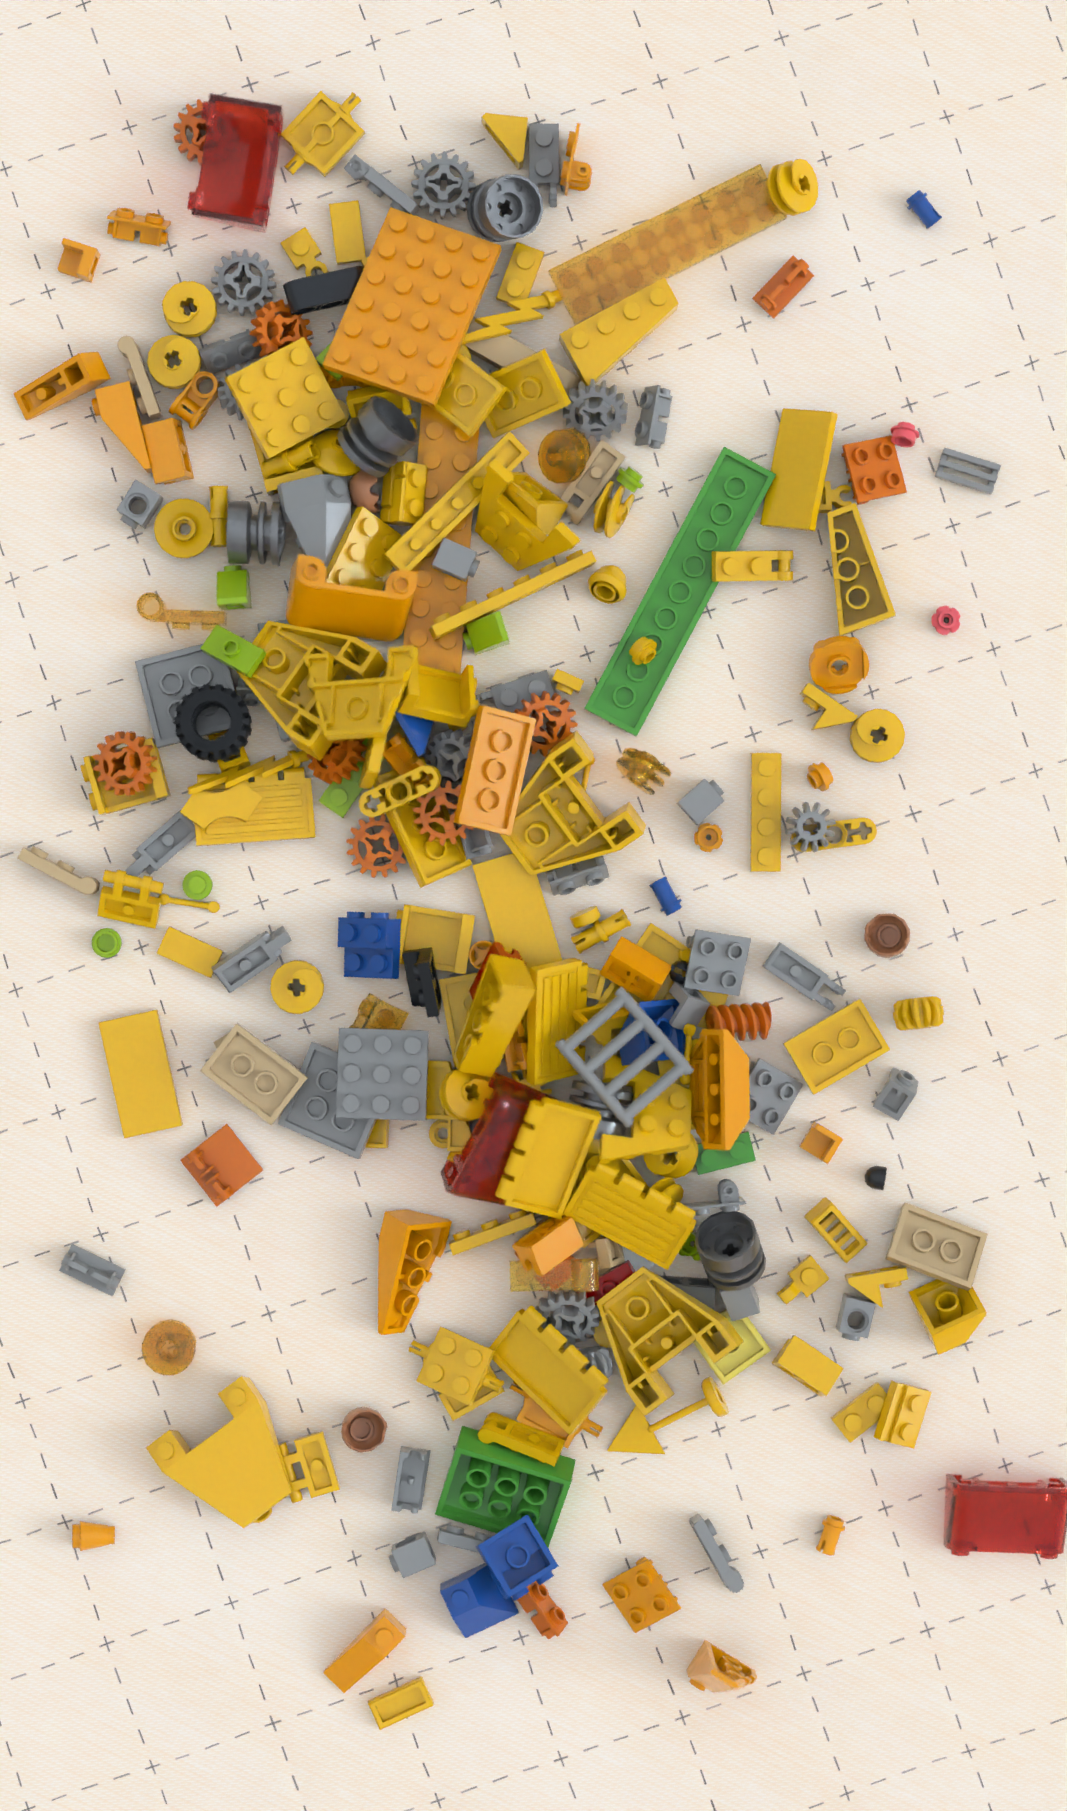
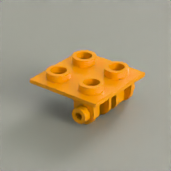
M577 123L575 132H569L566 156L570 157V161L564 160L560 185L565 186V196L568 194V189L585 191L590 187L591 166L584 162L574 161L580 123Z
M645 1556L636 1562V1566L602 1584L635 1633L681 1609L677 1602L678 1598L672 1595L667 1587V1582H663V1576L657 1573L652 1565V1560H648Z

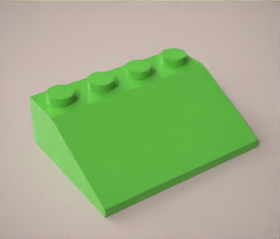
M462 1426L435 1515L498 1533L528 1514L546 1546L549 1547L572 1482L576 1460L560 1455L554 1467L520 1452L512 1451L498 1443H483L478 1438V1430Z

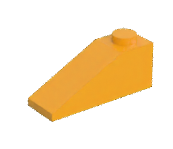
M99 352L78 353L15 392L14 396L25 420H31L93 390L111 378Z
M130 381L94 389L96 398L92 399V405L95 415H101L102 420L147 473H152L142 430V422L134 389Z
M385 1608L323 1673L345 1693L405 1638L406 1628Z

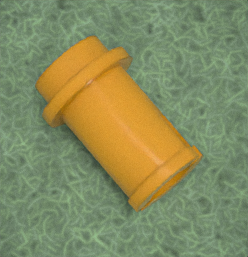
M827 1515V1518L822 1521L824 1527L816 1550L833 1556L840 1533L845 1531V1526H843V1519Z

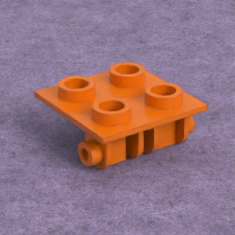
M892 435L842 445L844 453L841 456L844 457L846 468L849 469L846 471V474H850L851 478L848 479V483H852L851 487L854 494L852 498L857 501V505L867 503L870 500L907 493L895 444L891 441Z
M228 1124L224 1125L180 1160L216 1207L263 1171L262 1167Z

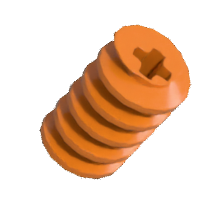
M757 1002L751 1005L742 1003L740 1006L731 1004L728 1007L727 1005H719L717 1008L710 1005L706 1010L705 1021L707 1029H728L733 1037L736 1033L739 1041L745 1040L746 1032L750 1040L756 1039L757 1032H759L762 1040H766L771 1027L772 1014L768 1002H764L762 1005Z

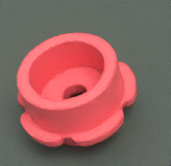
M899 422L890 430L892 443L900 447H912L915 444L916 438H919V432L909 422Z
M941 606L936 610V614L932 615V626L941 635H948L949 632L954 633L960 627V614L955 608ZM945 617L949 619L948 623L944 622Z

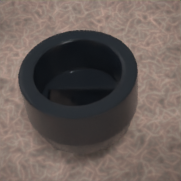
M677 961L672 964L669 975L673 982L684 984L685 977L673 971L675 967L687 971L688 962Z
M873 1166L869 1168L864 1176L866 1184L873 1189L883 1190L887 1167Z

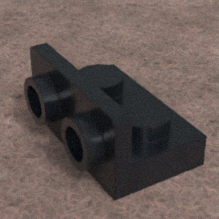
M432 947L404 951L403 961L412 1006L426 1007L427 1018L439 1016L442 999Z

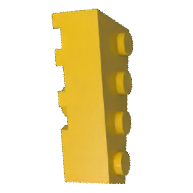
M664 277L560 333L559 341L577 375L586 386H589L591 379H594L595 383H597L627 354L633 351L640 342L677 310L679 303Z
M856 502L828 512L839 636H843L895 617L896 614Z
M494 954L489 955L453 1054L458 1071L492 1077L496 1068L500 1066L502 1056L536 991L524 960Z

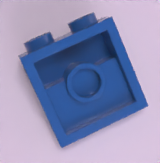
M347 912V917H338V947H345L344 977L399 979L401 919H389V913L371 912V918H365V912Z
M528 1514L476 1546L491 1572L489 1575L504 1600L512 1597L516 1601L529 1592L528 1585L537 1581L538 1585H541L554 1576L552 1570L558 1567L557 1562Z

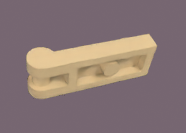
M130 336L121 337L117 344L118 349L130 362L131 368L127 369V374L132 387L138 385L141 396L137 398V402L142 415L148 413L151 420L163 417L136 342Z
M603 440L599 442L560 497L569 504L564 513L570 516V521L576 525L581 522L626 458ZM573 495L583 501L579 508L569 502Z
M32 846L31 850L22 848L17 859L83 894H95L100 888V883L96 878H82L74 874L75 867L62 860H59L56 864L46 859L49 854L35 846Z

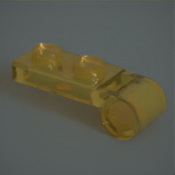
M151 592L143 594L137 601V611L144 619L150 622L172 624V629L190 630V625H202L201 630L212 631L217 624L219 626H227V613L225 611L168 610L164 600ZM149 600H157L159 603V610L154 615H147L144 611L145 603Z
M565 1259L543 1276H537L533 1265L532 1269L527 1272L520 1260H510L511 1292L556 1290L590 1292L599 1290L598 1259Z

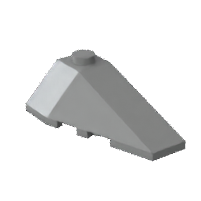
M319 474L279 484L277 487L282 514L286 523L291 522L297 535V538L294 540L298 548L302 547L307 556L319 558L327 568L351 520V500L346 476Z

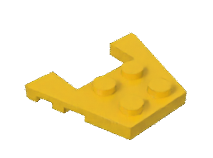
M494 459L486 468L475 532L517 571L575 547L581 539L562 521L547 536L503 494L515 477Z
M414 645L389 647L386 677L332 681L334 657L330 653L304 655L305 665L308 667L310 674V684L317 700L316 707L324 737L328 741L386 737L418 656V649Z
M614 1055L603 1063L602 1082L609 1083L629 1065L622 1066L620 1058ZM645 1069L641 1070L624 1085L633 1088L632 1102L661 1077ZM671 1084L633 1117L631 1138L602 1134L599 1145V1163L606 1164L610 1163L611 1160L622 1158L629 1160L646 1154L653 1156L687 1150L690 1146L692 1091L678 1084Z
M428 1060L426 1119L448 1120L447 1151L475 1152L469 1122L456 1120L449 1116L443 1109L439 1099V1086L442 1079L450 1071H453L451 1062ZM388 1119L376 1120L365 1148H388Z

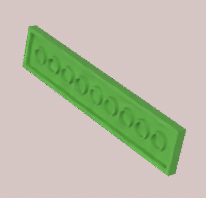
M723 447L586 704L585 710L637 737L719 583L712 581V551H736L775 478V473ZM641 637L653 639L657 643L655 657L647 664L636 665L629 654L631 646Z

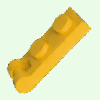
M794 550L712 551V581L793 580V571H790V560H793ZM772 560H779L778 571H772Z
M494 1412L486 1416L484 1425L481 1426L478 1432V1438L483 1443H498L512 1451L520 1452L554 1467L565 1444V1440Z

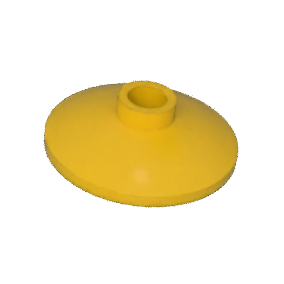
M340 430L325 431L314 437L312 441L317 444L320 450V457L312 461L322 471L335 476H351L362 470L345 454L337 438Z
M176 499L167 503L157 514L154 523L155 538L160 547L171 556L191 558L199 555L209 546L213 537V521L209 519L208 510L197 501ZM188 524L191 528L190 533L182 535L180 532L181 527Z

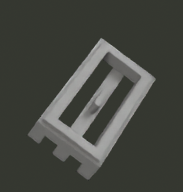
M944 448L935 477L991 495L1001 465ZM947 457L989 469L992 472L988 474L947 461ZM946 467L988 480V484L984 485L943 472V469Z

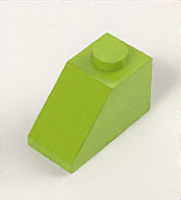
M241 565L224 566V571L217 572V605L221 610L252 608L249 572L242 570Z
M500 611L466 624L468 632L462 633L467 650L473 649L475 655L509 644V637Z

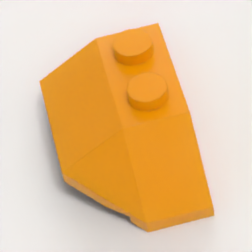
M702 1029L699 1034L700 1038L690 1055L689 1063L694 1069L690 1074V1090L692 1091L691 1120L697 1134L702 1139L701 1143L704 1149L730 1150L750 1119L749 1058L728 1029Z

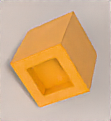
M63 238L61 244L64 250L58 265V271L92 283L101 254L96 248Z
M814 1121L799 1147L828 1164L843 1138Z

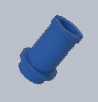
M918 190L906 200L909 205L907 208L909 210L912 208L926 226L925 228L929 229L942 216L938 214L927 200V193L923 194L921 190Z
M666 876L649 885L662 907L660 911H664L666 916L682 908L680 904L682 900L677 899Z

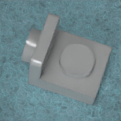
M892 1068L888 1081L874 1100L873 1107L899 1121L917 1093L918 1081L909 1072Z

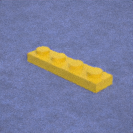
M751 753L750 871L781 872L782 753Z

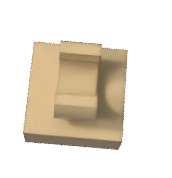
M605 1236L595 1239L594 1242L588 1245V1248H597L598 1257L591 1259V1263L594 1265L600 1264V1269L612 1268L625 1262L622 1246Z

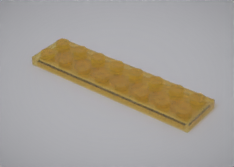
M761 164L548 270L574 325L664 277L668 279L786 220V214L781 212L771 199L767 184L768 178Z

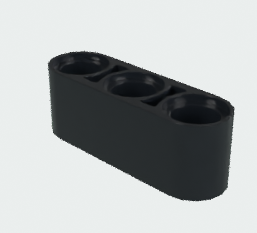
M355 266L299 278L285 283L283 288L291 315H301L349 304L364 266Z

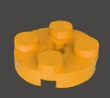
M833 636L815 643L809 658V671L815 684L822 687L824 691L831 694H843L854 690L857 687V683L862 678H866L869 672V659L857 638ZM837 660L847 662L841 666V670H836L832 664Z

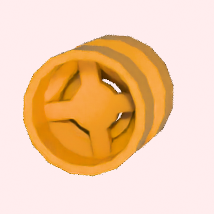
M478 941L472 945L469 951L470 963L478 970H480L492 945L489 941Z

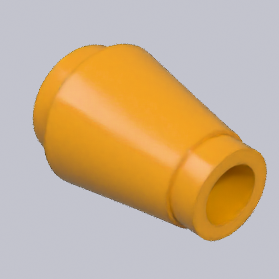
M80 1521V1524H72V1548H80V1551L115 1544V1526Z

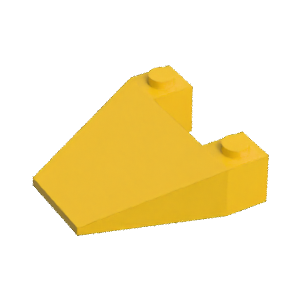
M267 621L252 642V644L263 649L266 652V656L251 678L238 671L236 672L296 747L321 761L334 741H328L324 737L322 725L318 718L317 700L310 684V674L308 667L305 665L304 655L330 653L334 657L332 681H343L347 675L354 679L379 678L387 663L379 650L354 636Z
M577 730L552 747L522 789L512 835L499 834L530 876L619 851L643 835L646 824L630 802H627L605 818L573 774L591 763L594 753Z
M644 1266L596 1302L626 1392L644 1416L675 1394L658 1372V1369L693 1342L698 1341L714 1364L744 1342L725 1316Z
M241 1376L218 1393L234 1417L233 1420L193 1450L190 1449L179 1431L176 1430L167 1431L148 1445L146 1449L164 1474L242 1528H246L290 1495L292 1489L267 1403L251 1379Z

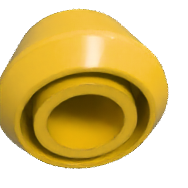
M602 566L589 577L588 588L591 594L603 603L612 604L620 602L626 596V576L617 566Z

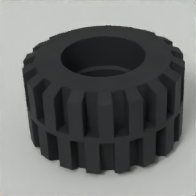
M203 684L202 688L198 689L195 687L191 689L192 693L188 696L185 694L181 698L183 702L181 705H177L175 710L177 712L176 717H174L175 732L181 744L188 752L203 761L229 760L230 756L239 754L241 747H245L248 743L247 738L249 735L251 736L252 719L245 702L234 690L229 687L227 689L220 684L215 686ZM209 707H221L228 712L231 719L227 733L219 739H204L196 729V720L199 714Z

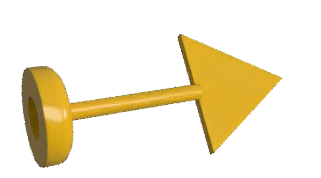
M709 1376L701 1383L705 1396L704 1399L652 1425H649L646 1417L635 1405L607 1451L665 1454L654 1431L708 1404L715 1415L723 1417L729 1413L726 1401L714 1379Z

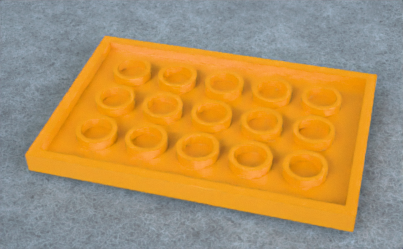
M390 207L324 359L323 368L435 408L501 253V245Z

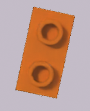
M792 256L752 299L774 319L814 275L808 270L809 265L803 259L798 260Z
M537 1581L527 1586L529 1592L517 1599V1601L526 1613L536 1609L538 1613L530 1619L542 1636H546L547 1639L555 1635L558 1637L568 1624L563 1610L556 1606L549 1596L546 1586L543 1583L538 1585Z

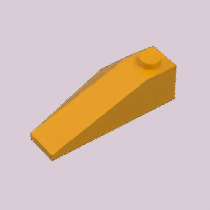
M408 1209L385 1211L379 1235L378 1254L379 1334L387 1335L403 1333L419 1303L417 1295L424 1281L429 1282L432 1276L429 1270L436 1256L441 1258L445 1250L451 1220Z
M704 1640L686 1669L688 1677L691 1678L689 1682L701 1691H705L707 1688L713 1693L736 1690L755 1683L757 1679L755 1670L707 1640Z

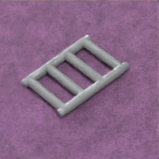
M620 987L612 1001L567 1040H559L555 1046L617 1119L628 1128L634 1121L633 1117L683 1074L687 1076L694 1069L623 987ZM624 1006L635 1018V1021L585 1063L574 1049ZM644 1029L655 1043L605 1086L595 1075L594 1071ZM664 1052L675 1066L628 1107L624 1108L614 1097V1094Z

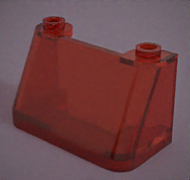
M210 93L209 102H203L201 119L206 120L207 131L199 183L195 192L190 191L187 209L192 210L193 217L266 233L283 128V108L280 105Z
M494 1072L488 1083V1086L494 1090L490 1098H486L483 1102L485 1107L483 1114L461 1154L456 1153L454 1155V1163L450 1160L445 1162L441 1170V1176L445 1190L450 1194L506 1206L504 1199L498 1198L495 1192L501 1176L507 1175L504 1169L512 1149H517L514 1147V1143L522 1123H527L524 1121V1117L530 1101H542L543 1096L555 1100L558 1099Z
M946 1474L943 1545L951 1550V1554L968 1556L969 1551L1040 1554V1557L1045 1559H1057L1058 1554L1064 1553L1067 1532V1481L1064 1478H1049L1048 1485L1043 1480H1037V1482L982 1481L979 1478L973 1477L971 1483L970 1479H962L961 1474Z

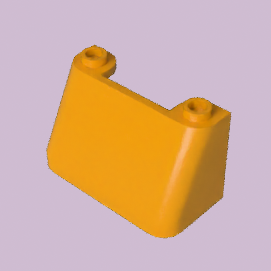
M298 554L290 572L285 612L286 619L290 625L357 638L385 642L394 641L403 633L416 589L418 572L408 570L392 572L387 578L385 591L325 582L326 567L319 558Z

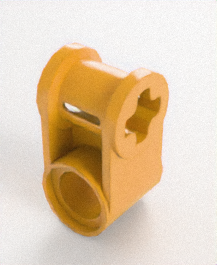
M207 371L197 373L184 391L174 400L169 408V413L172 415L177 414L189 423L190 429L194 430L217 399V388L220 387L219 380ZM205 379L212 380L214 384L212 391L207 394L200 393V383ZM184 407L190 409L193 412V414H190L188 411H186Z

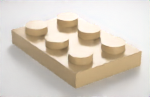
M236 1023L200 1070L270 1125L274 1123L308 1078L238 1023Z
M904 1203L901 1207L885 1259L969 1291L972 1288L988 1234Z

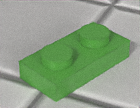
M749 1132L740 1133L730 1150L704 1149L702 1143H699V1154L695 1165L698 1175L756 1161Z

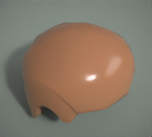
M363 470L357 472L350 479L348 488L350 498L356 508L364 507L372 514L379 513L377 505L379 495L371 492L370 489L376 484L377 477Z
M878 914L866 924L865 942L869 950L878 957H895L907 948L910 942V929L905 920L895 914Z
M357 1407L351 1410L342 1422V1439L352 1450L360 1453L372 1451L384 1442L387 1423L378 1411L370 1407Z

